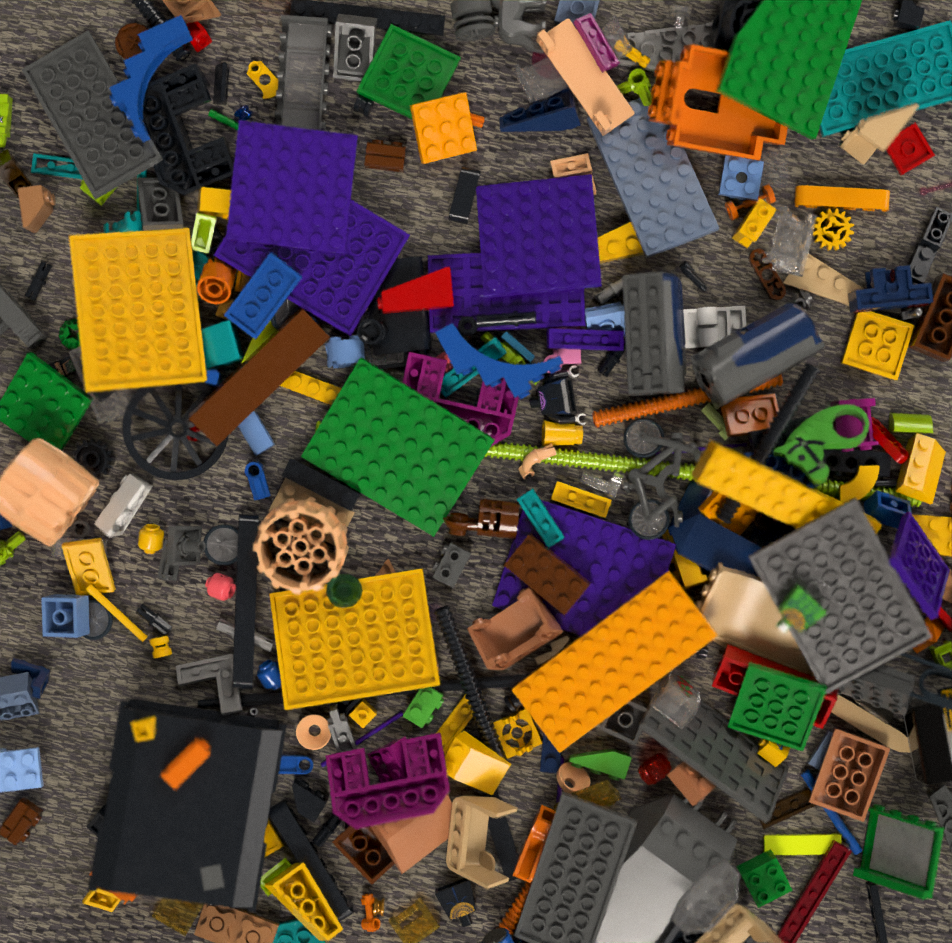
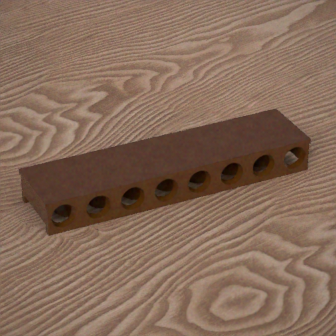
M299 308L188 415L189 420L218 446L330 337L303 309Z

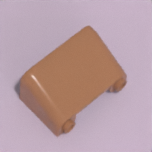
M522 589L518 593L517 602L491 619L483 620V618H478L472 622L473 625L467 628L487 669L504 670L563 633L559 623L533 589Z

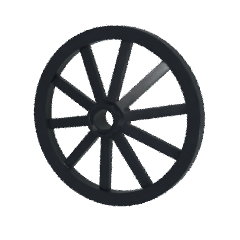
M203 382L188 383V385L200 389L202 393L183 417H181L182 384H176L175 417H173L155 390L158 386L139 388L131 397L123 415V439L133 460L146 472L167 480H185L204 473L221 457L227 445L229 435L216 446L207 436L189 430V428L195 427V425L191 421L187 422L189 419L188 415L206 396H209L214 391ZM150 392L168 421L136 409L137 404ZM135 414L165 426V428L131 436L132 415ZM175 423L182 425L180 433H173L172 426ZM167 434L145 460L138 453L133 443L134 441ZM186 435L216 446L213 453L203 463ZM173 439L170 471L161 470L150 465L154 458ZM181 439L197 467L176 472L179 440Z

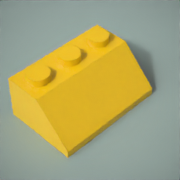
M916 433L908 441L906 450L910 457L901 466L895 492L932 505L946 452L935 439Z

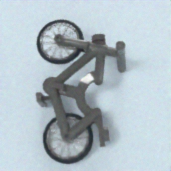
M639 418L632 421L625 429L623 441L626 449L634 456L646 458L656 454L661 447H665L662 452L643 467L632 469L629 472V480L633 484H629L628 481L624 482V490L627 493H631V490L636 489L639 502L633 506L629 513V527L639 538L652 540L660 537L667 530L670 523L668 512L670 508L674 512L675 527H679V523L683 522V513L678 511V499L676 496H669L665 492L664 481L670 474L675 477L679 475L683 451L692 453L695 463H698L701 454L696 444H685L683 442L682 433H672L671 439L664 438L663 429L658 422L650 418ZM674 452L673 464L666 466L659 473L658 477L646 474ZM643 484L656 487V492L663 502L647 499Z

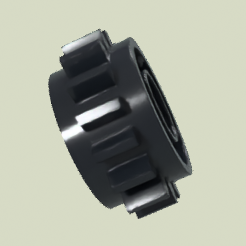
M90 438V443L87 440H83V445L77 444L76 447L78 449L72 451L74 454L72 459L95 478L97 476L98 479H103L102 474L109 475L108 469L114 467L111 465V461H115V458H111L113 451H108L109 445H102V440H98L97 443L93 438ZM92 454L97 458L94 465L89 463V457Z

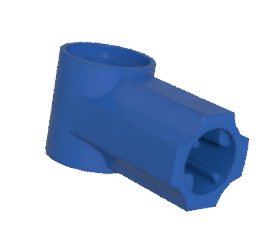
M258 461L247 464L245 474L248 477L254 501L271 496L263 465ZM252 465H256L259 468V474L256 476L250 472Z

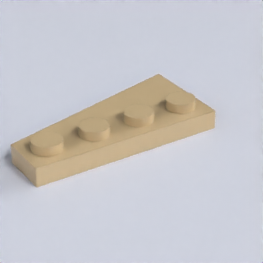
M802 251L783 282L784 285L800 290L803 289V291H808L848 306V293L864 289L805 251Z

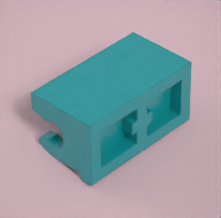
M129 211L126 212L124 219L112 224L113 230L111 231L109 230V223H105L103 226L104 233L143 231L140 211H135L132 215H130Z

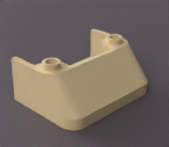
M456 797L452 802L446 855L448 868L486 889L508 882V877L495 871L493 855L485 851L489 816L498 818L517 812V807L494 797Z
M742 905L731 906L696 941V943H743L751 936L753 940L759 943L766 941L768 943L783 942L765 922Z

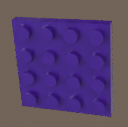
M909 511L902 515L888 560L890 566L895 568L899 574L901 581L909 588L912 597L916 598L922 611L931 620L938 617L950 569Z

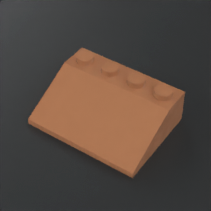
M834 728L808 802L864 822L890 748L876 741Z
M447 794L434 814L370 826L401 874L448 839L452 802Z

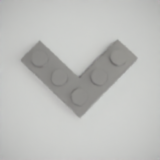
M233 654L176 666L179 686L217 679L221 714L227 715L242 711L239 688H232Z

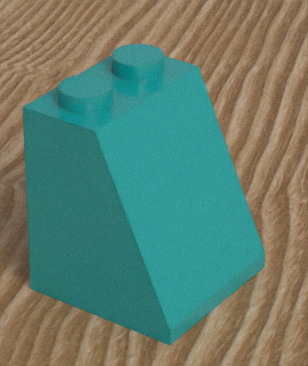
M228 320L201 329L206 371L242 362L244 355L236 326L232 321Z

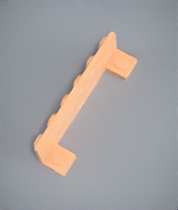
M569 18L547 33L545 30H542L537 34V43L602 136L635 114L607 72H601L585 42Z

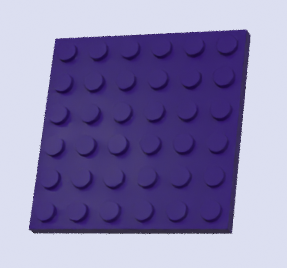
M239 120L226 240L345 254L358 135Z
M592 174L477 186L476 195L484 298L602 287Z

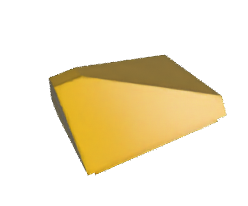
M155 716L131 722L136 742L154 738Z

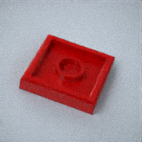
M916 122L900 131L885 149L901 176L935 156Z

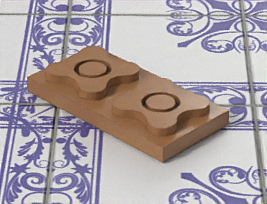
M204 904L194 935L214 943H273L279 924L239 908Z

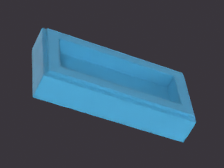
M508 332L501 336V339L507 342L529 364L535 358L529 350Z

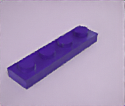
M547 329V349L624 351V331Z

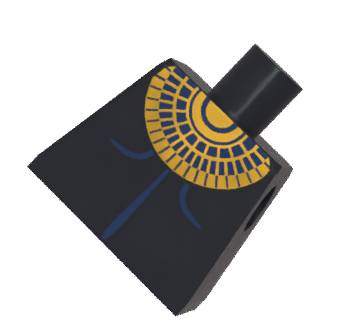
M463 878L435 889V895L450 920L459 918L462 927L473 923L470 913L476 911L471 880Z

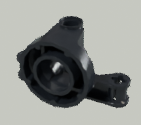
M722 0L719 14L716 15L712 24L714 35L710 48L729 52L734 36L742 29L743 24L748 21L761 0Z

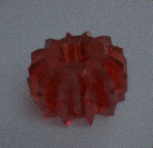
M658 753L640 764L637 771L641 779L647 785H651L665 778L670 773L672 767L668 759L662 753Z

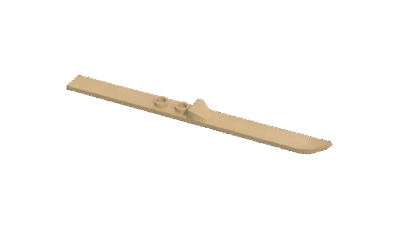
M715 638L712 640L724 648L729 644ZM838 694L831 713L887 747L898 752L910 753L908 738L902 732Z

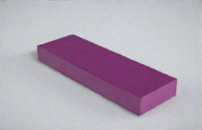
M589 13L575 19L573 24L601 72L603 73L618 66L620 62L592 14Z

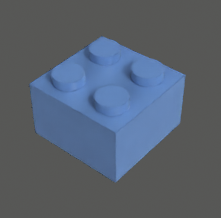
M53 594L42 597L43 636L78 638L90 634L89 596Z

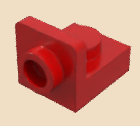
M198 21L186 23L193 38L190 43L196 52H200L212 40L206 29Z

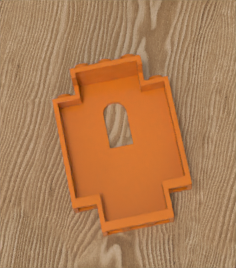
M691 44L685 45L680 53V60L682 61H659L655 68L656 81L651 90L653 98L652 104L648 108V116L650 122L670 125L666 134L667 145L758 161L761 158L763 143L785 145L787 127L720 94L717 113L692 109L686 106L684 95L689 89L718 93L716 88L729 52Z

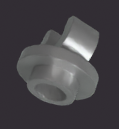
M801 289V294H796L792 297L794 304L797 303L803 309L806 304L809 307L812 306L810 302L813 299L808 291L804 292Z

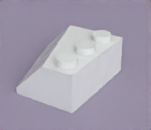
M135 474L124 476L120 483L121 487L117 492H114L110 502L94 523L109 537L119 536L124 533L153 487Z

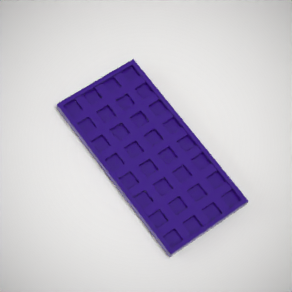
M481 253L428 255V274L445 267H450L454 303L453 308L429 310L430 333H435L452 323L459 331L458 323L465 316L473 317L477 322V315L513 313V311H536V323L519 324V326L477 327V331L586 327L584 288L484 298ZM465 324L464 328L466 330H469L471 328V324Z

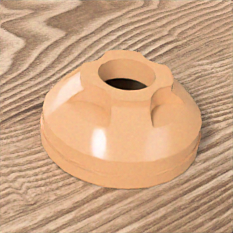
M310 714L302 718L296 728V736L299 743L310 750L323 748L331 738L328 720L318 714ZM318 725L321 729L318 736L311 735L309 733L310 726Z
M572 762L563 763L556 774L561 789L572 795L585 793L591 783L587 771L584 768L580 769L572 766ZM565 781L571 782L573 788H569L565 784Z

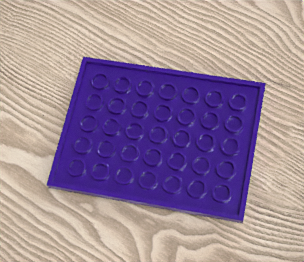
M351 200L345 254L226 240L225 236L214 256L252 278L267 256L272 252L303 276L287 299L351 336L410 235Z
M541 500L565 536L564 539L549 549L591 582L590 586L566 615H563L538 594L563 630L583 635L668 571L676 547L675 543L661 538L645 540L636 536L630 528ZM524 510L522 511L517 526L516 539H513L507 561L530 533L546 545ZM639 532V533L642 534V535L651 536V535H648V534ZM504 567L492 606L504 610L518 601L519 591L531 587Z

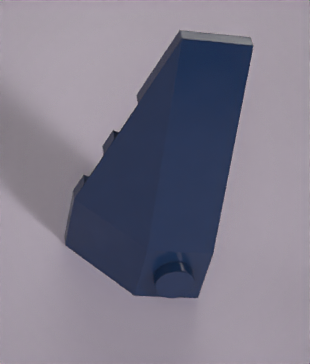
M568 86L553 90L548 93L550 98L542 102L535 99L528 109L525 110L520 107L500 117L501 132L574 129L581 125L575 95Z

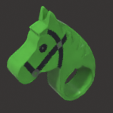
M837 405L826 408L803 422L789 436L785 445L774 450L773 455L784 457L787 465L800 468L811 483L821 485L827 481L829 474L828 466L823 462V450L849 449L859 446L866 438L869 429V419L861 408L854 405ZM843 415L854 416L862 423L863 432L855 438H843L831 428L833 427L834 420Z

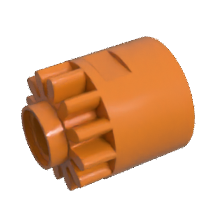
M215 257L214 262L208 259L207 264H204L197 285L199 296L211 304L226 302L231 295L236 278V269L224 261H220L217 257Z

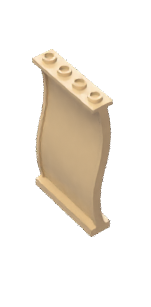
M718 563L716 569L713 568L711 570L708 585L705 584L702 589L701 599L695 603L716 630L718 636L715 639L815 677L790 630L788 629L783 633L776 626L782 619V616L761 578L739 570L723 567L722 563Z

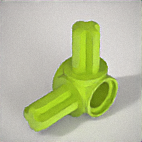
M634 69L627 77L628 80L617 85V88L622 95L631 91L639 94L643 106H650L653 98L649 90L651 88L650 80L644 70Z
M18 531L7 541L0 540V566L6 563V559L12 558L14 556L13 550L26 540L22 532Z

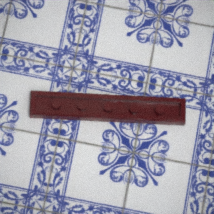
M833 840L776 934L783 943L797 942L852 852L850 848Z

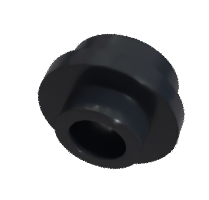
M465 316L460 319L458 329L461 334L471 336L477 331V322L473 317ZM467 323L471 324V328L469 330H466L464 328L465 324Z
M759 512L754 517V525L759 530L766 531L772 527L773 518L770 515ZM762 518H765L767 523H764Z

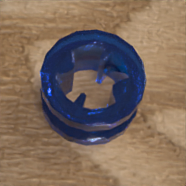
M249 105L242 106L234 113L235 117L239 118L238 121H246L253 116V111H249Z

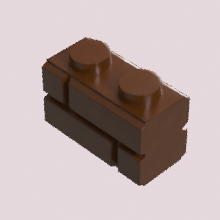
M372 140V143L367 142L365 168L404 173L406 147L400 142H391V145L383 144L381 140Z
M23 797L1 825L0 835L13 845H17L19 842L24 843L31 834L28 830L31 826L35 827L42 819L39 815L43 810Z

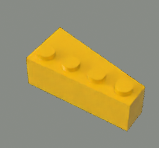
M304 862L294 863L264 885L319 941H329L343 930Z

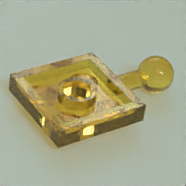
M608 780L571 793L573 796L599 806H611L616 801L621 800L620 792ZM557 802L553 807L555 813L559 802Z

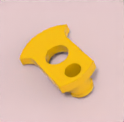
M262 61L251 62L247 75L262 90V99L275 97L276 90H278V79ZM254 66L259 67L257 71H252V68ZM263 74L270 76L271 80L267 85H262L259 81Z

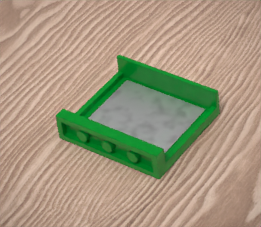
M873 804V807L868 809L870 817L861 867L854 868L853 876L919 899L932 898L944 827L937 826V822L932 820H925L924 822L919 820L920 817L910 814L904 816L902 811L895 809L888 811L885 810L883 805Z

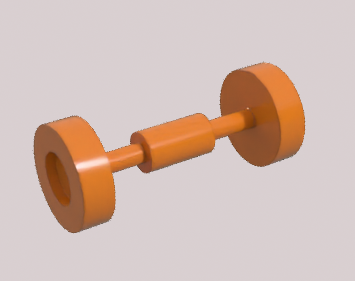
M769 184L762 186L763 195L759 196L758 200L765 198L768 204L776 202L771 186ZM730 200L725 203V208L730 219L733 221L738 219L737 210L753 206L757 201L745 200L742 202L743 204L735 207L734 203Z

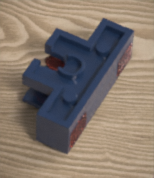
M910 265L897 266L891 270H886V268L871 269L870 272L864 273L866 289L848 293L850 313L905 307L914 308L933 303L931 283L912 285Z

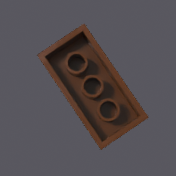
M943 273L938 275L932 286L933 303L924 306L922 316L918 320L908 348L945 362L949 361L952 357V277Z
M531 533L504 564L507 569L563 615L567 614L591 584L589 580Z

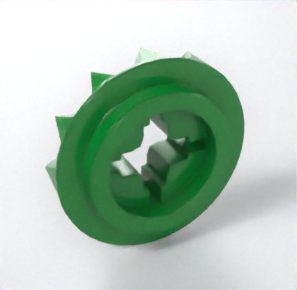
M78 319L65 321L60 327L58 335L61 343L72 350L81 349L79 332L77 333L79 341L74 337L69 338L71 335L70 328L74 331L79 330Z

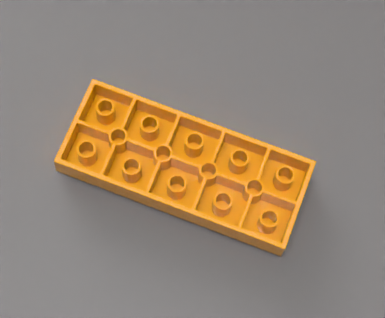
M668 570L512 688V691L560 753L718 635L713 626Z

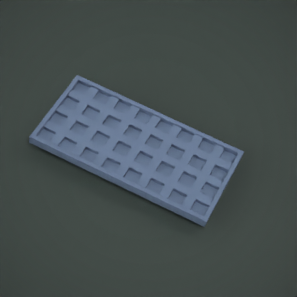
M640 98L628 102L635 114L604 136H602L591 118H587V123L646 258L719 230V226L685 149L667 145L666 134L670 125L650 122L648 116L649 106H643Z

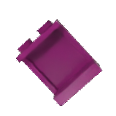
M875 398L830 402L831 407L854 405L866 413L869 419V429L865 440L857 446L860 447V451L872 450V446L878 445V441H873L870 408L876 406ZM843 415L833 422V429L843 438H855L863 432L862 423L854 416ZM854 448L842 449V452L854 451Z

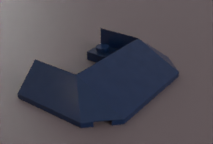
M690 481L678 505V511L683 513V522L679 523V527L676 528L673 516L668 527L670 536H673L677 554L710 572L713 568L716 569L718 563H722L723 567L739 570L760 578L748 556L789 534L784 522L781 521L778 525L773 524L766 531L759 530L754 525L747 540L708 519L701 513L698 508L714 491L701 483Z

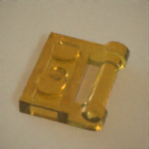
M421 897L415 900L416 903L402 913L388 919L403 943H418L440 927V924ZM419 909L422 911L423 914L401 928L399 923Z

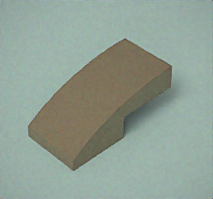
M569 636L551 642L550 646L553 651L536 657L537 665L547 662L563 650L570 641Z

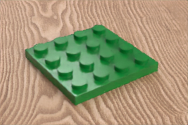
M391 24L357 89V93L412 119L410 105L441 98L461 61V57Z
M30 352L27 353L0 400V421L30 443L36 438H41L62 451L94 398Z
M749 662L728 722V728L803 752L827 691V686Z

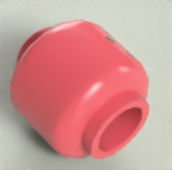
M215 573L212 577H209L205 584L208 595L221 601L232 598L236 590L233 578L221 573Z

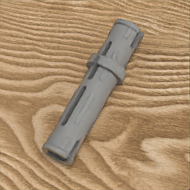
M221 618L216 630L231 635L234 638V624ZM255 633L254 645L270 652L275 640Z

